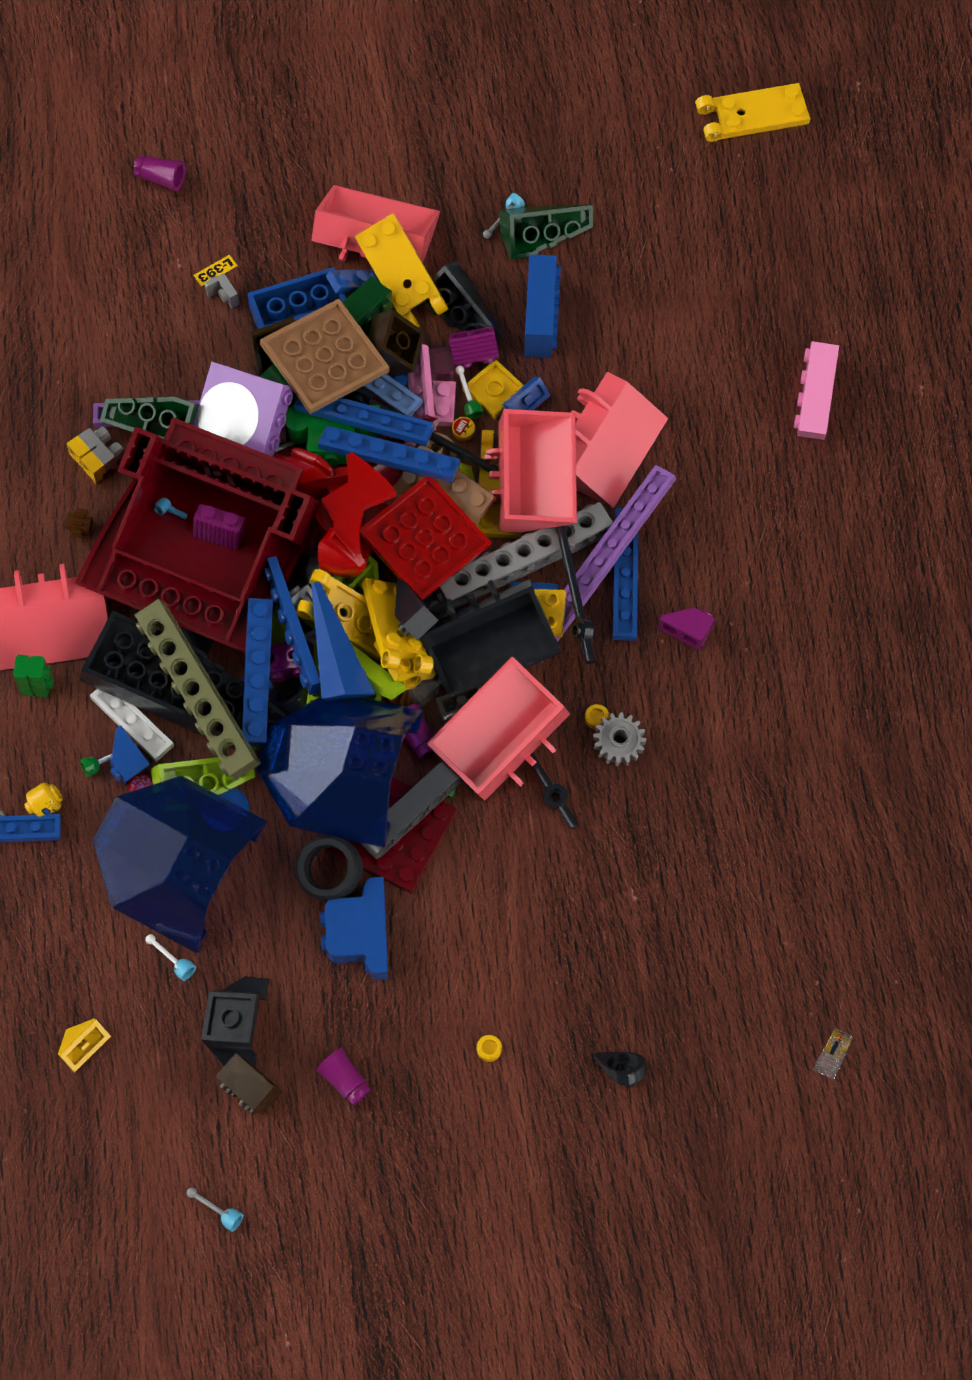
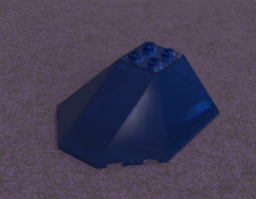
M320 696L270 725L260 758L261 764L258 765L257 772L290 827L385 848L391 828L390 822H387L391 780L403 739L408 733L418 734L424 711L362 697L325 701Z
M183 776L115 797L92 840L111 907L197 953L209 932L204 929V923L209 903L234 858L250 840L255 843L257 842L267 821Z

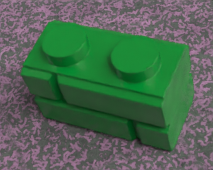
M17 655L13 676L21 695L33 696L35 694L36 697H47L49 690L54 688V675H51V665L46 664L43 656H32L29 658V655Z

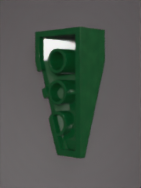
M592 204L521 207L500 210V233L510 259L529 257V254L537 255L539 251L548 247L551 248L557 245L556 243L566 238H572L593 227Z
M174 396L105 399L100 422L131 432L134 431L135 427H138L164 439L172 418L193 425L197 413V403Z

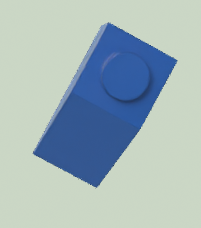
M120 725L115 731L110 762L112 769L110 772L117 782L122 781L125 785L133 777L147 769L150 764Z

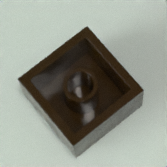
M391 309L373 316L368 339L390 367L389 373L398 377L415 371L425 332Z
M237 1053L216 1075L221 1081L219 1086L234 1098L238 1096L240 1099L237 1103L252 1114L258 1112L263 1115L283 1092L252 1063Z

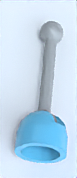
M512 193L506 200L505 205L507 209L521 208L525 206V202L520 196ZM500 217L489 230L483 232L484 238L489 239L492 236V232L500 224Z
M191 1187L187 1190L188 1197L196 1198L220 1214L222 1225L231 1232L240 1225L244 1215L238 1210L231 1208L223 1211L199 1195L195 1188Z

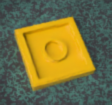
M496 359L467 383L472 400L478 401L482 405L483 410L493 420L500 416L505 409L502 404L524 386Z

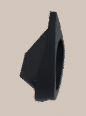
M289 678L274 693L271 703L286 715H299L302 713L303 706L307 702L308 690L306 687L303 688L300 678Z
M631 1052L593 1054L594 1059L608 1077L627 1088L633 1087L634 1084L643 1080L647 1074L645 1059L640 1054Z

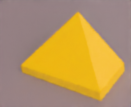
M95 1018L66 1029L58 1055L73 1072H76L111 1036Z

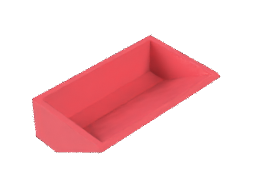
M333 185L315 211L311 241L342 248L338 258L342 262H345L349 250L361 253L360 256L366 258L354 236L394 213L423 263L440 211Z
M607 372L595 392L587 389L578 390L577 393L580 395L577 397V400L585 408L581 414L574 410L571 413H575L576 490L610 508H614L668 418L630 383Z
M504 409L498 423L499 448L486 450V455H484V460L499 463V471L489 472V479H499V490L488 491L496 497L492 504H499V531L523 533L577 523L575 413Z
M60 564L61 579L45 581L44 573L38 574V583L25 585L22 584L19 570L14 571L15 586L0 588V670L13 669L17 655H29V658L32 656H43L46 664L88 658L109 618L106 596L74 584L77 577H67L65 564Z
M511 657L426 744L485 801L509 776L520 787L524 784L513 772L525 760L531 766L536 763L530 755L541 743L552 753L556 751L546 738L570 713L514 657Z

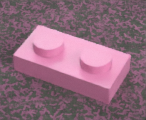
M433 381L435 418L439 421L437 426H452L454 422L456 382Z

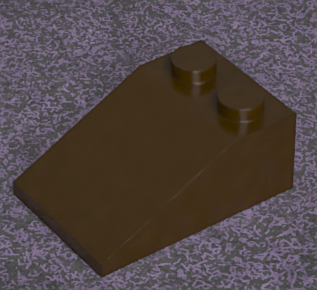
M294 317L250 332L247 341L249 356L259 376L274 364L261 347L260 339L295 322Z

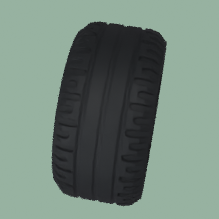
M323 835L310 840L304 845L298 854L295 871L300 886L307 894L319 900L329 901L333 900V898H346L356 890L363 875V863L358 850L350 842L337 836ZM329 847L337 848L347 858L348 872L346 878L336 888L322 889L312 879V861L321 850Z

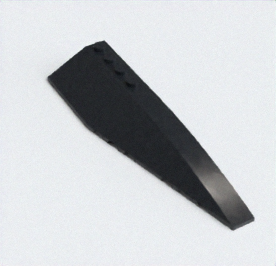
M112 610L81 670L80 681L200 734L195 726L197 722L195 716L190 715L183 705L186 701L182 694L178 695L171 685L174 682L170 674L167 676L160 667L159 663L162 661L158 655L155 656L148 646L150 640L147 635L143 636L137 628L136 623L138 621ZM156 630L157 636L162 634V632ZM175 645L168 649V655H172L175 652ZM192 646L242 730L244 682L225 671L221 664L215 663L208 658L207 654L201 649ZM187 665L181 667L180 675H184L187 672ZM195 685L192 688V696L199 692V685ZM268 701L266 744L249 743L258 759L349 791L358 768L336 751H331L322 744L323 742L316 736H311L303 729V726L297 722L294 723L286 717L283 711ZM207 705L204 708V716L211 712V705ZM219 725L216 728V736L222 734L223 725ZM235 745L230 746V748L236 750Z

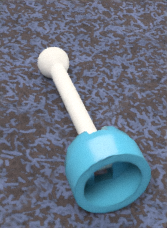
M150 934L146 937L148 944H153L175 964L174 972L178 978L186 981L193 975L196 966L187 959L177 960L156 941L154 935Z

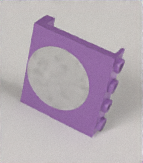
M211 362L193 425L273 457L280 443L281 429L286 423L288 405H290L293 399L292 387L231 368L224 364Z

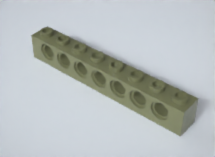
M158 599L136 613L135 617L138 620V623H136L137 628L143 636L147 635L150 640L148 646L155 656L158 655L162 662L159 664L167 676L170 674L174 682L171 685L178 695L182 694L186 701L183 703L186 711L190 715L195 716L197 720L195 723L196 728L202 736L206 735L209 743H207L209 750L214 756L218 755L221 760L219 766L226 776L229 775L238 779L261 764L166 603ZM164 625V631L157 636V628ZM175 645V652L172 655H168V649ZM187 665V672L184 675H180L181 667ZM195 685H199V692L192 696V688ZM207 705H211V712L204 716V708ZM219 725H223L222 734L216 736V728ZM235 745V753L232 756H228V748Z

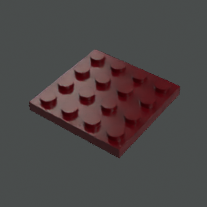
M370 767L332 836L345 839L354 845L362 858L363 871L375 877H384V881L412 894L456 815L457 808L441 801L383 856L375 859L358 842L360 836L413 787ZM333 847L325 848V852L347 862V858L341 850Z

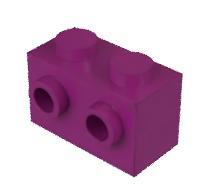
M306 639L311 656L313 658L314 645ZM287 642L271 645L269 679L273 682H283L285 679L292 677L300 678V668L295 666L292 652H294L292 645H288Z

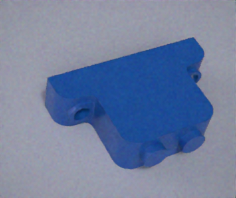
M374 877L368 879L365 885L362 886V897L333 898V900H329L326 903L325 912H320L321 927H326V936H321L322 951H327L329 960L334 963L365 962V973H369L372 979L388 980L384 877Z

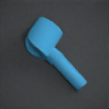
M161 498L155 503L154 511L160 516H163L168 511L185 520L188 517V514L173 507L167 498Z

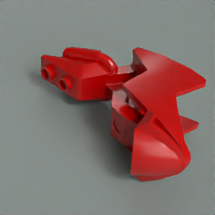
M299 447L292 449L290 457L278 453L274 454L275 458L305 470L297 491L310 495L313 498L325 496L321 499L315 514L323 536L318 547L320 569L328 574L346 578L362 574L364 569L367 568L371 547L361 538L360 528L388 506L384 502L397 496L396 490L386 478L353 452L346 455L347 466L333 468L321 456Z

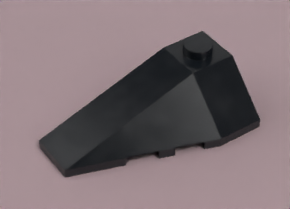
M458 262L444 265L432 277V280L449 310L438 315L429 299L423 302L425 307L435 316L438 315L446 320L448 325L456 327L462 332L493 326L496 341L500 339L503 334L470 277Z

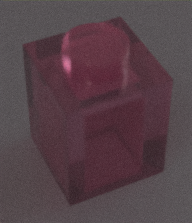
M437 346L429 349L432 384L433 381L455 382L451 347Z

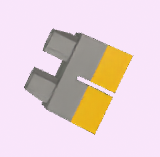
M104 426L94 432L89 428L67 442L69 454L96 484L103 479V474L108 470L117 468L116 461L124 455V450L118 442L113 443L108 448L104 445L111 440V435Z

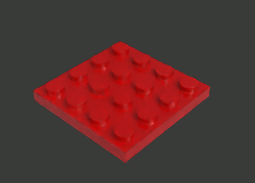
M427 476L360 528L361 538L399 579L404 580L419 596L418 598L423 601L492 544L433 478Z

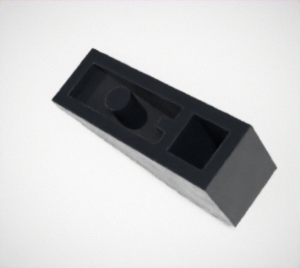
M398 578L395 603V617L400 622L398 628L407 637L411 634L418 640L438 619L425 602L418 598L419 596L404 580Z

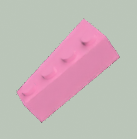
M812 341L810 349H805L804 362H807L806 371L802 370L800 384H804L803 393L799 392L797 406H800L801 409L800 415L795 416L794 428L798 429L797 436L824 440L826 437L839 345Z

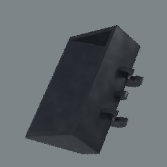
M530 579L498 593L494 582L490 580L488 585L493 596L477 602L475 595L471 594L468 598L472 605L459 611L456 610L451 598L447 599L446 604L451 614L439 619L421 637L429 655L433 658V664L451 702L479 690L511 657H514L526 669L562 653Z

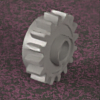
M620 712L618 718H615V715L611 713L609 721L603 717L601 725H596L595 731L597 733L593 735L592 740L598 742L594 744L593 748L600 751L598 757H605L607 764L612 761L615 762L616 766H619L620 763L624 762L627 766L630 759L634 761L638 759L637 753H643L644 748L641 745L646 743V738L642 737L645 734V729H638L641 722L636 721L633 723L632 715L625 719L623 712ZM621 736L625 742L617 743L614 737Z

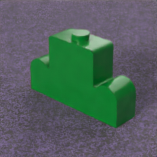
M288 405L286 426L290 441L295 444L307 442V451L321 456L331 466L347 465V456L319 449L318 442L326 425L380 439L381 434L295 411L294 405ZM370 405L380 408V405Z

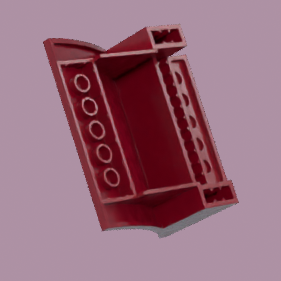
M172 418L164 439L156 434L135 427L117 470L133 479V481L107 520L74 584L138 610H142L160 599L166 603L180 627L245 653L248 599L272 600L270 582H266L263 575V568L266 566L267 558L277 557L287 584L299 561L320 530L315 518L320 502L310 495L297 491L305 470L176 418ZM205 467L209 468L211 475L205 473ZM213 471H219L222 475L215 476ZM227 475L232 477L235 486L228 482ZM161 498H167L173 507L188 514V517L185 520L168 511L163 516H160L154 511L155 503ZM200 504L246 517L245 534L237 550L230 549L229 547L225 548L224 545L221 546L220 544L216 545V543L211 541L207 542V540L193 537V518Z

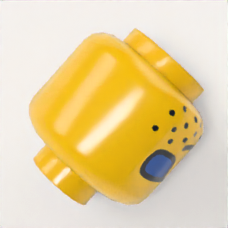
M43 782L27 792L25 808L30 815L38 817L53 814L60 809L63 798L54 784L49 785Z

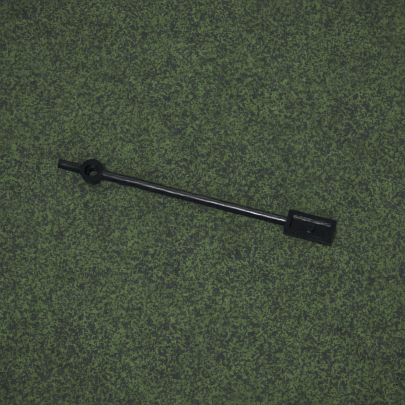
M364 386L342 397L366 405H380L381 409L396 412L374 400L375 392ZM432 432L429 440L487 472L499 471V467Z
M565 525L558 526L556 530L576 617V622L573 624L571 632L575 641L582 644L585 663L590 665L595 663L591 645L594 626L590 619L585 618Z
M438 589L424 600L438 620L451 614L446 604L447 602ZM532 753L530 756L536 763L533 766L530 765L545 789L543 794L544 804L552 810H558L570 830L576 828L579 824L566 805L568 799L567 790L564 786L551 782L536 756ZM556 795L559 797V800L553 801L551 796Z

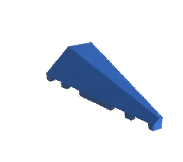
M311 583L322 699L332 701L349 697L359 698L375 695V690L371 686L366 672L356 656V652L333 609L331 601L323 589L322 583Z

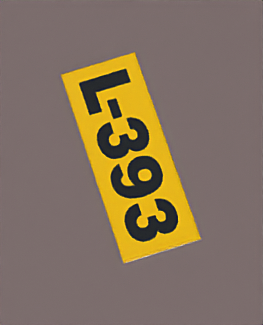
M228 255L193 276L202 287L212 277L225 274L238 265Z

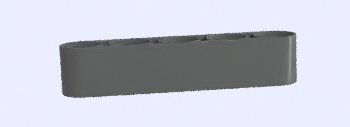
M444 761L439 763L360 836L358 842L375 859H379L460 784L462 778Z

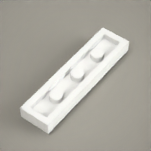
M96 689L90 695L91 700L118 726L121 725L128 736L155 762L174 747L173 742L136 706L99 689Z

